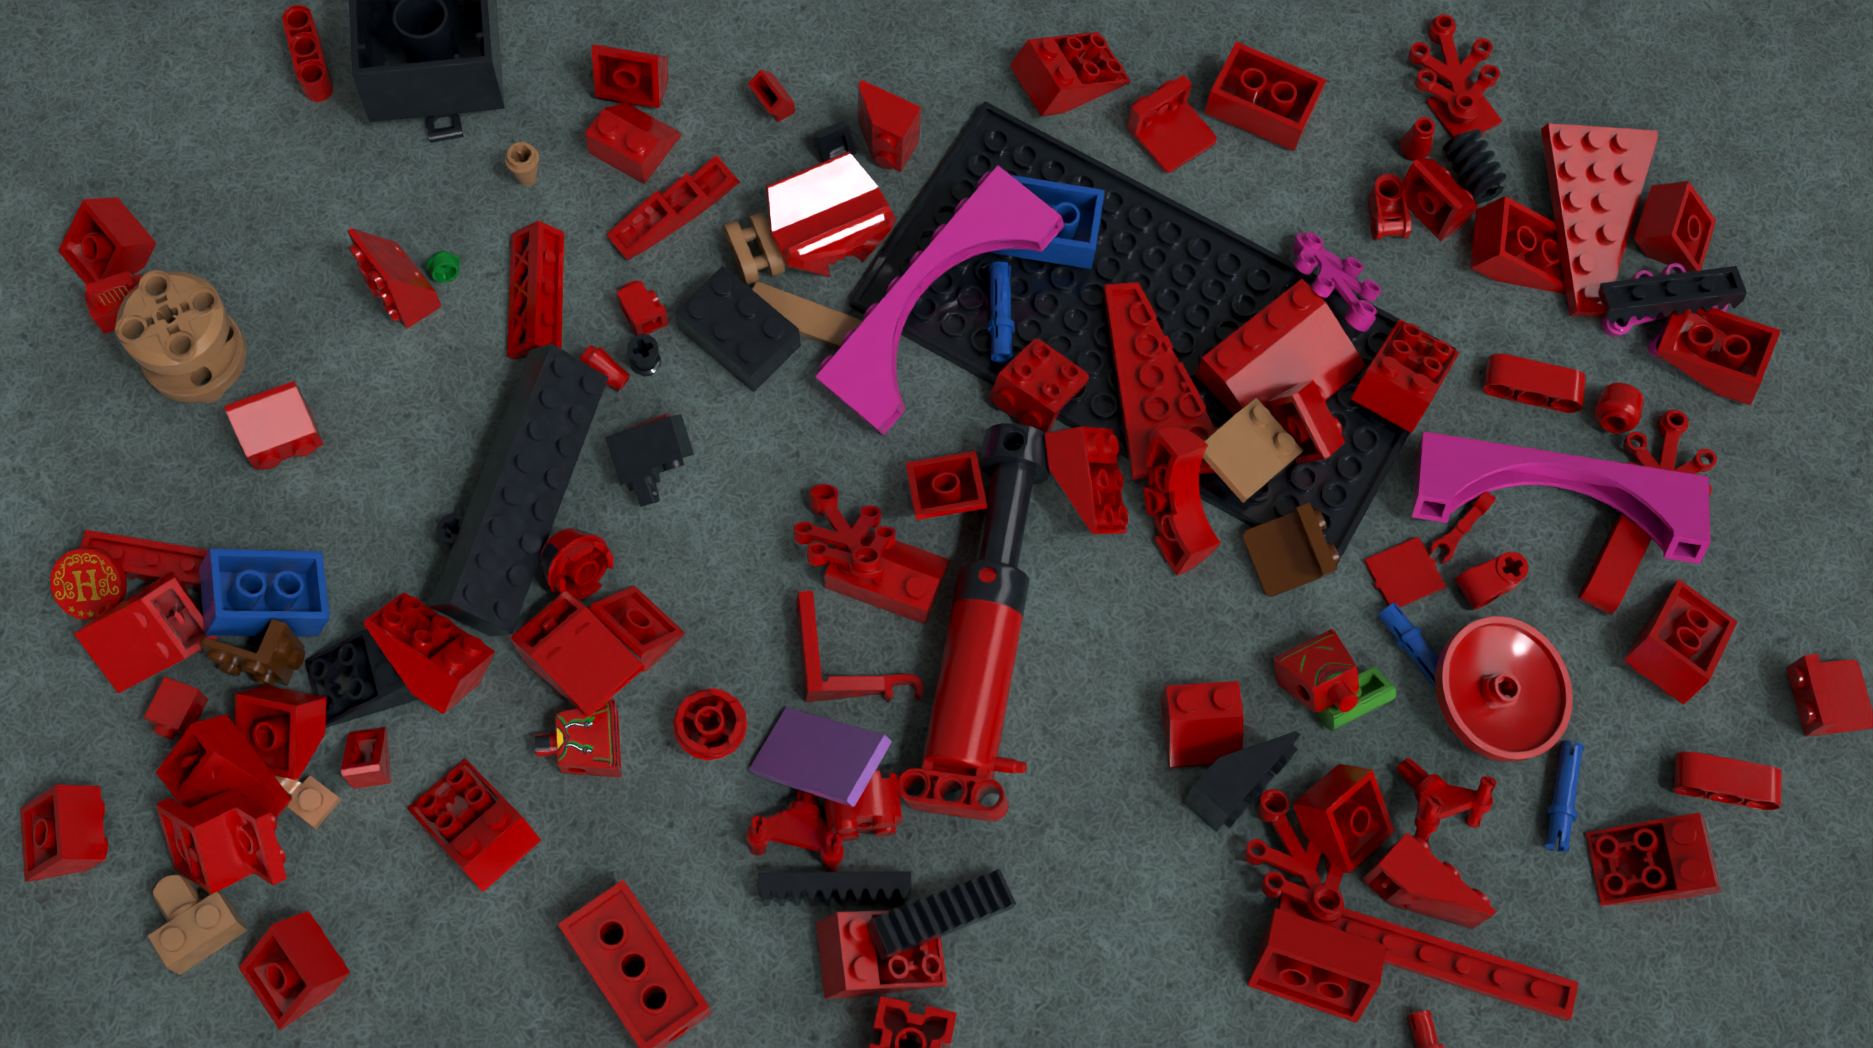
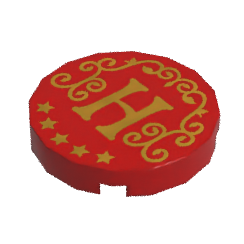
M87 546L64 554L56 561L50 576V589L55 602L65 613L77 619L91 621L96 619L94 613L101 604L107 602L113 607L120 604L126 595L127 578L122 565L116 558L113 559L110 555L106 554L108 553L101 548Z

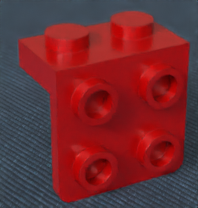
M1184 74L1174 81L1171 79L1165 81L1156 92L1148 97H1139L1131 106L1127 129L1166 173L1173 172L1211 148L1217 140L1214 132L1187 102L1192 83Z
M1034 339L998 374L988 400L1023 425L1050 433L1060 410L1087 384L1089 374L1042 340Z
M1818 654L1802 656L1786 668L1805 737L1863 731L1873 728V710L1860 665L1856 660L1820 662Z

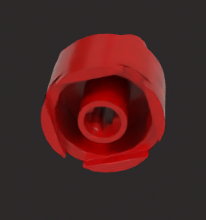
M875 771L854 807L824 798L827 829L835 834L838 833L842 838V842L856 840L861 833L874 832L875 837L891 836L896 834V826L903 822L898 778L892 772H890V779L881 778V771Z

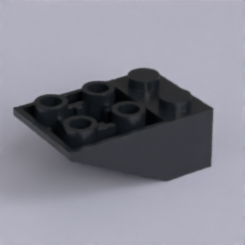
M367 629L305 660L313 695L327 697L326 728L404 705L418 699L407 688Z
M1294 731L1217 758L1193 785L1183 803L1215 832L1224 824L1230 829L1250 805L1247 797L1254 802L1274 778L1271 771L1277 776L1298 749L1293 744L1301 734Z

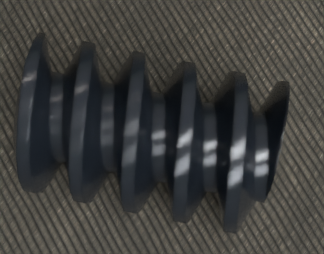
M1480 129L1463 132L1447 141L1442 149L1446 151L1448 161L1452 162L1453 170L1458 173L1459 181L1464 184V190H1467L1473 196L1477 204L1492 200L1502 193L1504 187L1500 184L1507 178L1503 172L1494 174L1500 168L1499 162L1495 161L1488 164L1493 159L1494 153L1493 151L1482 153L1487 148L1488 142L1487 140L1477 141L1482 136Z

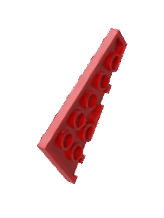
M1139 282L1104 285L1103 294L1131 479L1149 478V468L1145 466V459L1151 439L1157 429L1165 427L1182 428L1206 441L1218 428H1215L1206 412L1207 407L1183 363H1179L1173 352V345L1169 337L1165 336L1156 320L1157 315ZM1202 458L1199 474L1215 473Z

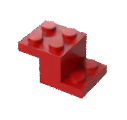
M229 789L191 808L181 805L170 797L156 804L174 870L210 894H214L253 873L273 886L287 879L283 865L286 862V856L282 847L278 844L275 830L278 827L276 819L270 810L263 809L253 803L250 798H245Z

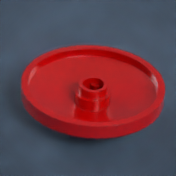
M1502 616L1486 617L1460 628L1448 639L1441 650L1435 671V689L1439 707L1454 734L1470 749L1492 760L1518 762L1548 751L1562 737L1568 726L1572 711L1571 681L1560 654L1552 643L1538 630L1517 619Z

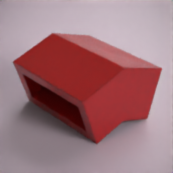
M761 69L748 83L749 87L777 122L795 113V102L772 72ZM771 89L778 98L775 104H773L765 91Z

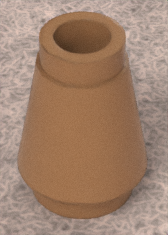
M517 142L511 145L505 155L507 167L521 185H533L537 181L538 151L526 142Z

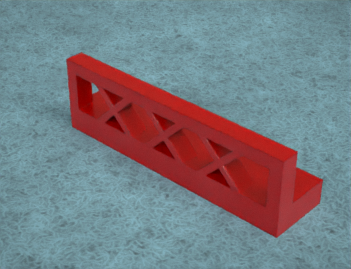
M539 220L511 234L507 357L512 359L521 358L529 354L530 350L551 343L562 349L564 232ZM529 239V244L523 253V241ZM528 268V275L522 284V276ZM527 298V306L521 315V307ZM526 329V342L520 344V338Z

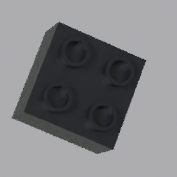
M349 0L352 76L369 122L505 109L496 0Z

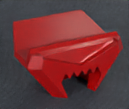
M850 152L766 187L770 236L785 264L813 274L831 277L828 263L833 265L837 259L843 261L846 256L852 257L853 254L863 263L890 233L897 219L879 187Z

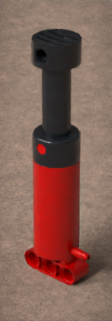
M1001 423L986 429L980 468L991 477L976 560L967 561L959 568L921 769L910 768L904 771L898 779L900 796L910 809L983 821H997L1006 815L1009 801L1002 785L994 780L995 771L1024 774L1027 769L1026 762L998 757L1030 582L1026 573L1018 569V562L1032 486L1048 480L1050 472L1045 432L1031 426L1017 423ZM916 783L925 784V789L920 795H908L912 785ZM959 788L962 790L961 796L957 800L951 802L944 800L946 793L950 789ZM989 793L999 795L995 805L991 807L981 805L982 798Z

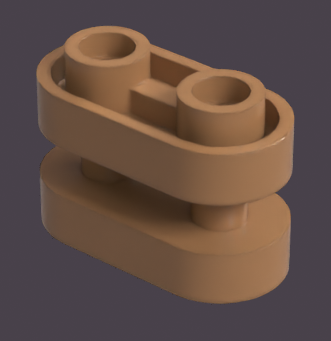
M763 212L749 216L751 227L742 230L737 220L723 225L728 245L746 285L759 281L758 270L767 268L771 277L785 272L784 265L786 264L770 236L769 217L766 218ZM756 240L761 255L754 258L747 242Z

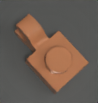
M311 775L303 784L297 779L292 780L275 776L285 791L291 795L292 801L288 804L287 808L314 829L320 826L341 801L337 795Z

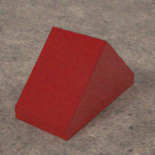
M386 727L348 733L341 773L342 777L353 789L391 783Z

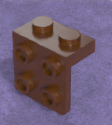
M1311 503L1297 507L1295 512L1246 530L1243 534V540L1265 594L1269 597L1277 596L1334 574L1338 570L1336 563L1340 562L1336 547L1333 542H1326L1322 530L1327 528L1320 509L1313 510Z
M274 619L271 620L257 653L208 638H202L199 644L206 651L207 658L219 665L217 669L221 672L235 677H239L240 673L243 672L252 675L253 681L264 686L274 687L275 683L288 686L294 670L300 669L305 658V646L286 623Z

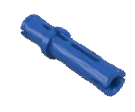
M994 262L989 265L991 315L990 321L987 324V331L991 334V360L997 363H1006L1013 359L1012 334L1015 332V323L1011 320V266L1007 262Z
M1394 602L1377 616L1397 640L1395 644L1398 648H1403L1435 688V671L1439 657L1421 636V629L1418 626L1414 627L1398 604Z
M1564 740L1559 745L1560 752L1552 805L1548 806L1546 814L1550 820L1544 845L1546 849L1554 851L1557 837H1559L1557 852H1568L1570 849L1572 822L1577 819V810L1574 809L1582 752L1584 751V745L1575 741L1571 756V740Z

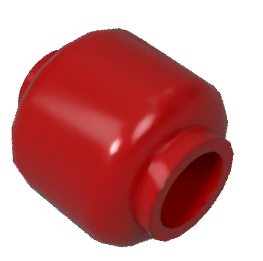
M1612 383L1606 385L1600 391L1595 407L1594 416L1596 422L1604 430L1613 434H1621L1633 430L1640 421L1644 406L1643 395L1630 384Z

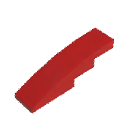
M715 155L694 175L690 176L688 173H685L663 194L658 190L655 191L606 235L623 256L630 260L695 219L737 186L740 181L724 162Z

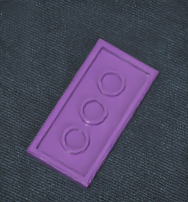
M786 707L749 770L758 777L854 807L892 741L881 733Z

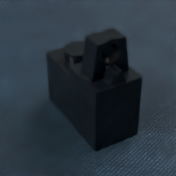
M682 414L669 416L605 437L620 485L626 484L629 491H635L640 507L660 501L656 483L661 482L659 473L684 466L683 458L694 455Z

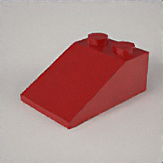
M1507 196L1476 210L1471 269L1495 281L1566 294L1555 222Z
M1700 307L1696 313H1691V310L1687 309L1682 315H1678L1677 311H1673L1656 354L1714 393L1751 406L1781 330L1713 307L1708 312H1705L1704 307Z
M1678 579L1634 640L1624 661L1637 673L1644 675L1667 695L1684 705L1710 681L1738 621Z

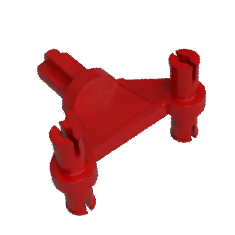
M1405 758L1396 768L1397 773L1415 789L1414 796L1418 804L1414 821L1417 829L1414 835L1423 839L1427 844L1431 833L1437 831L1441 819L1469 809L1465 823L1469 827L1477 828V826L1480 827L1484 813H1488L1492 807L1493 798L1491 795L1497 782L1490 776L1481 777L1478 789L1472 790L1450 785L1438 774H1427L1411 758Z
M798 790L796 801L791 802L788 809L767 819L762 816L761 821L760 815L753 817L751 826L747 830V842L753 855H755L756 850L757 856L764 854L769 841L820 852L823 868L826 872H828L829 867H831L830 872L837 871L839 863L844 858L841 836L837 833L835 837L833 832L828 831L827 825L820 817L821 810L817 807L820 796Z

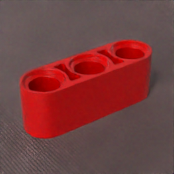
M293 5L284 11L282 22L295 73L306 98L310 101L322 102L332 95L333 83L320 33L310 9L303 5Z
M1493 354L1487 360L1483 391L1485 394L1497 398L1564 413H1576L1581 411L1583 407L1586 375L1576 369L1509 354Z
M1620 514L1611 527L1578 596V599L1609 615H1613L1623 600L1652 539L1638 524L1626 515Z
M1679 752L1675 754L1673 791L1680 795L1749 808L1777 810L1781 808L1782 770L1773 766L1699 752Z

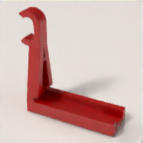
M798 591L795 604L805 702L883 694L884 699L889 703L894 696L892 687L902 685L912 686L915 689L914 697L918 701L921 699L924 686L921 679L914 674L828 676L827 682H824L821 675L813 591Z

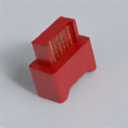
M127 270L85 285L87 292L84 294L90 316L102 333H108L115 329L120 305L126 295L139 284L142 278L141 274L132 276Z

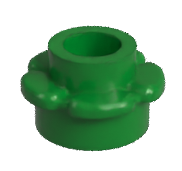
M439 251L428 259L426 268L435 281L440 283L450 282L459 275L458 266L460 265V259L455 254L451 255L450 252Z

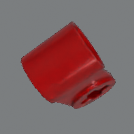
M1383 174L1377 178L1367 200L1372 239L1376 241L1388 236H1400L1401 239H1408L1411 233V216L1407 208L1404 183L1394 174ZM1381 192H1386L1391 197H1386L1382 195Z
M1510 551L1484 564H1479L1466 570L1454 580L1474 611L1517 587L1519 582L1526 577L1529 565L1523 555ZM1511 570L1512 573L1506 574L1504 571Z

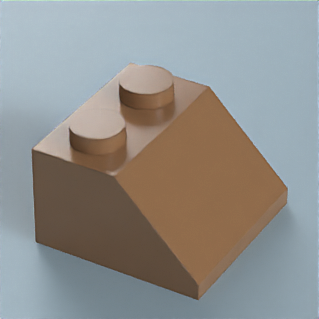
M1255 398L1204 441L1208 444V447L1204 452L1203 459L1244 503L1304 450L1277 422L1269 410Z

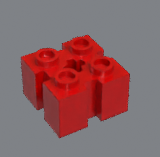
M880 996L873 1034L882 1035L880 1045L870 1043L869 1048H900L899 1043L906 1044V1038L915 1039V1046L919 1048H950L957 1012L926 1006L924 1015L909 1012L911 1002Z

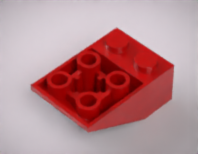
M1099 32L1028 39L1010 65L1041 116L1065 113L1131 82L1123 66L1116 59L1106 40Z
M353 228L347 231L353 243L348 248L358 262L356 265L365 278L363 280L374 297L379 295L384 302L382 304L383 308L393 322L400 319L406 329L442 307L436 291L398 242Z
M1399 319L1370 364L1351 399L1413 433L1460 352L1453 349L1448 343L1437 340L1422 332L1416 325Z
M1082 426L1044 433L1049 470L1092 535L1127 534L1128 511L1125 505H1123L1121 492L1124 480L1121 471L1118 469L1117 454L1119 452V443L1113 429Z
M173 570L74 632L76 638L118 693L202 649L199 645L202 638L211 640L218 638V636H205L203 612Z
M564 591L510 637L526 665L588 717L645 669L644 665L584 604L567 591Z
M405 592L369 616L363 623L410 692L442 714H445L481 683L496 652L485 645L478 637L468 634L453 624L449 618L439 615L425 606L421 600Z
M227 714L192 723L156 771V774L175 799L189 808L232 789L243 797L250 798L253 803L263 809L270 810L277 820L292 801V798Z
M466 758L407 808L482 892L488 889L542 841L520 813Z
M1700 812L1586 832L1601 906L1685 899L1722 893L1706 821Z
M1408 832L1395 842L1362 878V881L1390 906L1466 928L1474 929L1497 912L1490 906L1491 902L1483 892L1476 888L1471 889L1460 879L1461 875L1455 867L1447 862L1438 860L1431 853L1430 846L1423 839L1415 835L1411 836Z
M889 911L836 912L816 922L824 998H857L947 986L941 937L882 960L866 924L879 914H886Z

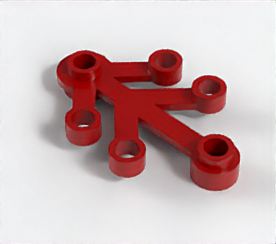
M1441 14L1431 21L1428 28V37L1431 41L1440 44L1445 64L1429 55V46L1422 42H1416L1411 46L1408 58L1413 64L1425 67V69H1421L1415 79L1416 87L1421 91L1431 93L1445 102L1449 117L1457 123L1464 124L1477 117L1480 111L1478 99L1489 87L1497 83L1500 71L1494 65H1484L1478 75V81L1467 91L1464 81L1481 61L1489 58L1493 45L1485 38L1477 39L1471 48V53L1460 65L1453 40V35L1456 31L1455 21L1451 16ZM1485 74H1489L1493 78L1487 77ZM1437 76L1450 83L1452 91L1437 83ZM1422 78H1426V79H1428L1430 82H1426V81H1424Z
M1668 410L1658 420L1657 429L1664 437L1659 465L1646 449L1648 441L1643 433L1632 432L1623 442L1624 450L1628 454L1633 455L1640 466L1698 474L1699 472L1710 471L1717 462V456L1712 450L1701 449L1691 461L1674 470L1679 438L1685 433L1689 425L1687 416L1680 410ZM1670 418L1677 420L1680 425H1674ZM1630 440L1638 441L1640 447H1634ZM1699 457L1707 458L1709 464H1703ZM1628 462V463H1626V464L1638 465V464L1633 463V462ZM1709 484V496H1710L1711 493H1712V487H1711V485Z
M819 484L812 487L810 490V506L817 515L826 517L834 531L814 526V524L807 521H801L794 525V541L803 545L810 544L807 547V561L815 566L824 565L828 561L848 566L849 571L853 575L862 579H870L880 575L884 570L885 563L881 554L885 549L894 547L896 541V531L892 527H878L881 524L880 508L872 505L861 508L860 517L851 529L837 508V488L829 484ZM870 528H876L872 543L869 546H863L861 542ZM825 543L846 548L848 552L829 548Z
M1276 789L1265 791L1257 803L1258 814L1262 820L1272 824L1288 855L1268 847L1260 839H1253L1249 841L1244 849V858L1252 865H1260L1265 862L1302 878L1306 888L1287 881L1279 872L1271 871L1262 880L1261 890L1266 896L1271 898L1279 897L1282 894L1305 904L1309 914L1319 922L1332 923L1337 921L1344 911L1343 897L1338 888L1345 872L1327 857L1325 867L1328 873L1324 884L1321 882L1316 868L1322 851L1310 840L1306 851H1304L1285 816L1290 807L1288 797ZM1266 806L1273 807L1276 812L1269 810ZM1255 848L1261 852V856L1253 854L1251 849ZM1268 881L1276 882L1279 888L1271 887ZM1319 902L1325 903L1329 909L1322 907Z

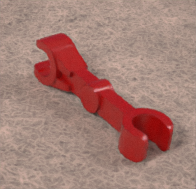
M1485 491L1473 504L1472 509L1465 517L1458 521L1451 533L1436 540L1431 545L1429 555L1434 552L1436 547H1443L1447 551V556H1445L1440 564L1449 562L1454 555L1459 540L1470 531L1471 526L1481 515L1483 516L1496 501L1495 496Z

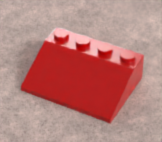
M1301 279L1203 356L1195 376L1235 415L1255 398L1269 410L1265 403L1266 401L1299 383L1313 379L1323 389L1326 399H1328L1366 368V364L1327 303Z

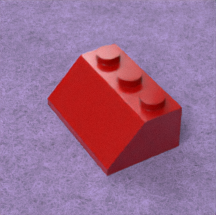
M868 531L861 542L863 546H869L872 543L874 532ZM896 540L894 547L885 549L881 554L885 562L883 572L870 579H862L853 575L849 571L848 566L829 562L825 572L826 589L926 625L951 560ZM836 546L835 548L836 550L848 552V550L843 547Z
M1275 908L1265 928L1247 986L1357 1023L1381 984L1387 946L1375 942L1368 937L1357 936L1336 929L1332 925L1321 924L1301 917L1294 912Z

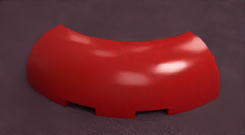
M1165 427L1157 429L1151 439L1145 459V466L1149 468V484L1143 488L1147 515H1153L1159 533L1158 536H1155V540L1168 565L1178 576L1204 561L1215 551L1221 542L1206 518L1199 490L1200 465L1208 444L1199 436L1186 429Z

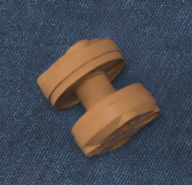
M149 271L142 276L139 284L122 301L117 314L116 335L129 355L140 364L147 380L161 395L178 402L211 403L220 399L224 392L241 375L247 357L246 340L235 321L227 314L226 307L218 292L205 279L187 272ZM165 290L164 293L156 295L158 292ZM141 333L140 337L132 339L136 334ZM232 336L231 340L226 342L227 337ZM211 378L207 384L199 386L203 380Z

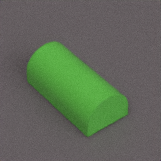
M1374 666L1358 674L1359 690L1356 693L1358 703L1352 710L1341 712L1334 704L1316 713L1328 730L1334 731L1396 698V688Z

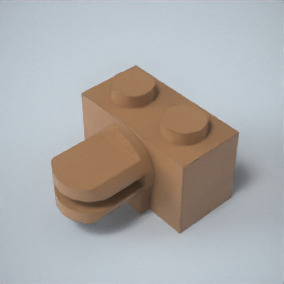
M169 875L162 878L153 890L154 900L168 923L149 934L148 938L166 968L179 975L248 931L230 899L219 891L201 900L192 883L180 875Z

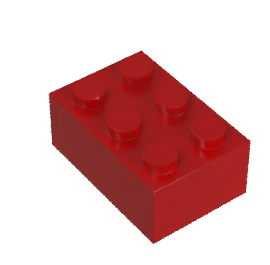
M1236 41L1210 91L1204 113L1295 151L1319 102L1327 79Z

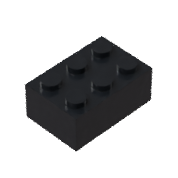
M724 266L716 271L675 311L679 330L753 392L801 346L799 328Z

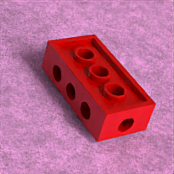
M624 879L558 923L569 943L639 1048H665L712 1014L709 1005ZM613 930L623 931V937L619 943L615 945L605 944V938L608 933ZM636 961L645 963L644 971L639 976L629 977L626 975V969L631 963ZM653 994H665L667 999L661 1008L652 1010L647 1007L648 999Z

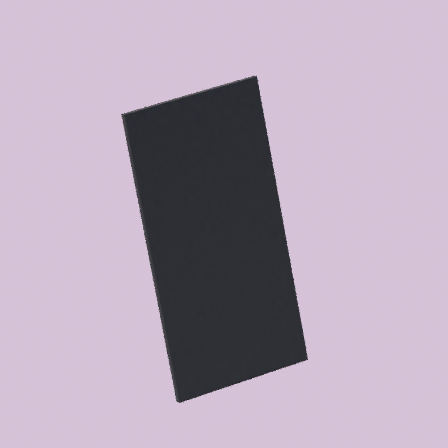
M985 101L850 299L849 307L865 314L875 302L879 304L886 296V289L892 280L897 276L902 277L910 268L909 262L918 251H924L930 245L932 235L936 229L942 224H948L955 216L954 211L957 205L964 198H970L978 189L977 183L980 178L988 171L992 173L997 166H1000L1010 175L1105 190L1092 269L991 253V251L973 256L947 270L924 291L909 313L901 335L994 386L998 374L1011 361L997 363L991 360V334L987 331V324L990 321L991 315L989 265L994 262H1007L1011 266V320L1015 323V332L1012 334L1013 359L1034 339H1040L1089 374L1087 384L1060 410L1056 420L1070 428L1085 426L1113 429L1119 443L1118 454L1128 459L1103 289L1104 285L1139 282L1157 315L1156 320L1164 335L1169 337L1173 345V352L1179 363H1183L1207 407L1206 412L1215 428L1219 429L1234 415L1195 376L1201 358L1301 279L1311 287L1317 275L1313 273L1307 275L1300 272L1291 261ZM1334 288L1327 298H1321L1327 303L1366 364V368L1326 401L1331 415L1336 417L1341 424V435L1345 443L1331 456L1323 460L1297 464L1294 459L1244 503L1216 472L1199 474V490L1203 501L1253 528L1295 512L1299 506L1311 503L1313 510L1320 509L1327 528L1322 530L1326 542L1334 543L1341 559L1410 432L1351 399L1364 374L1399 318L1374 306L1377 310L1375 314L1376 320L1366 332L1359 331L1346 321L1345 314L1350 309V306Z

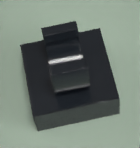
M844 120L814 133L822 162L850 152L852 156L856 154L849 125Z

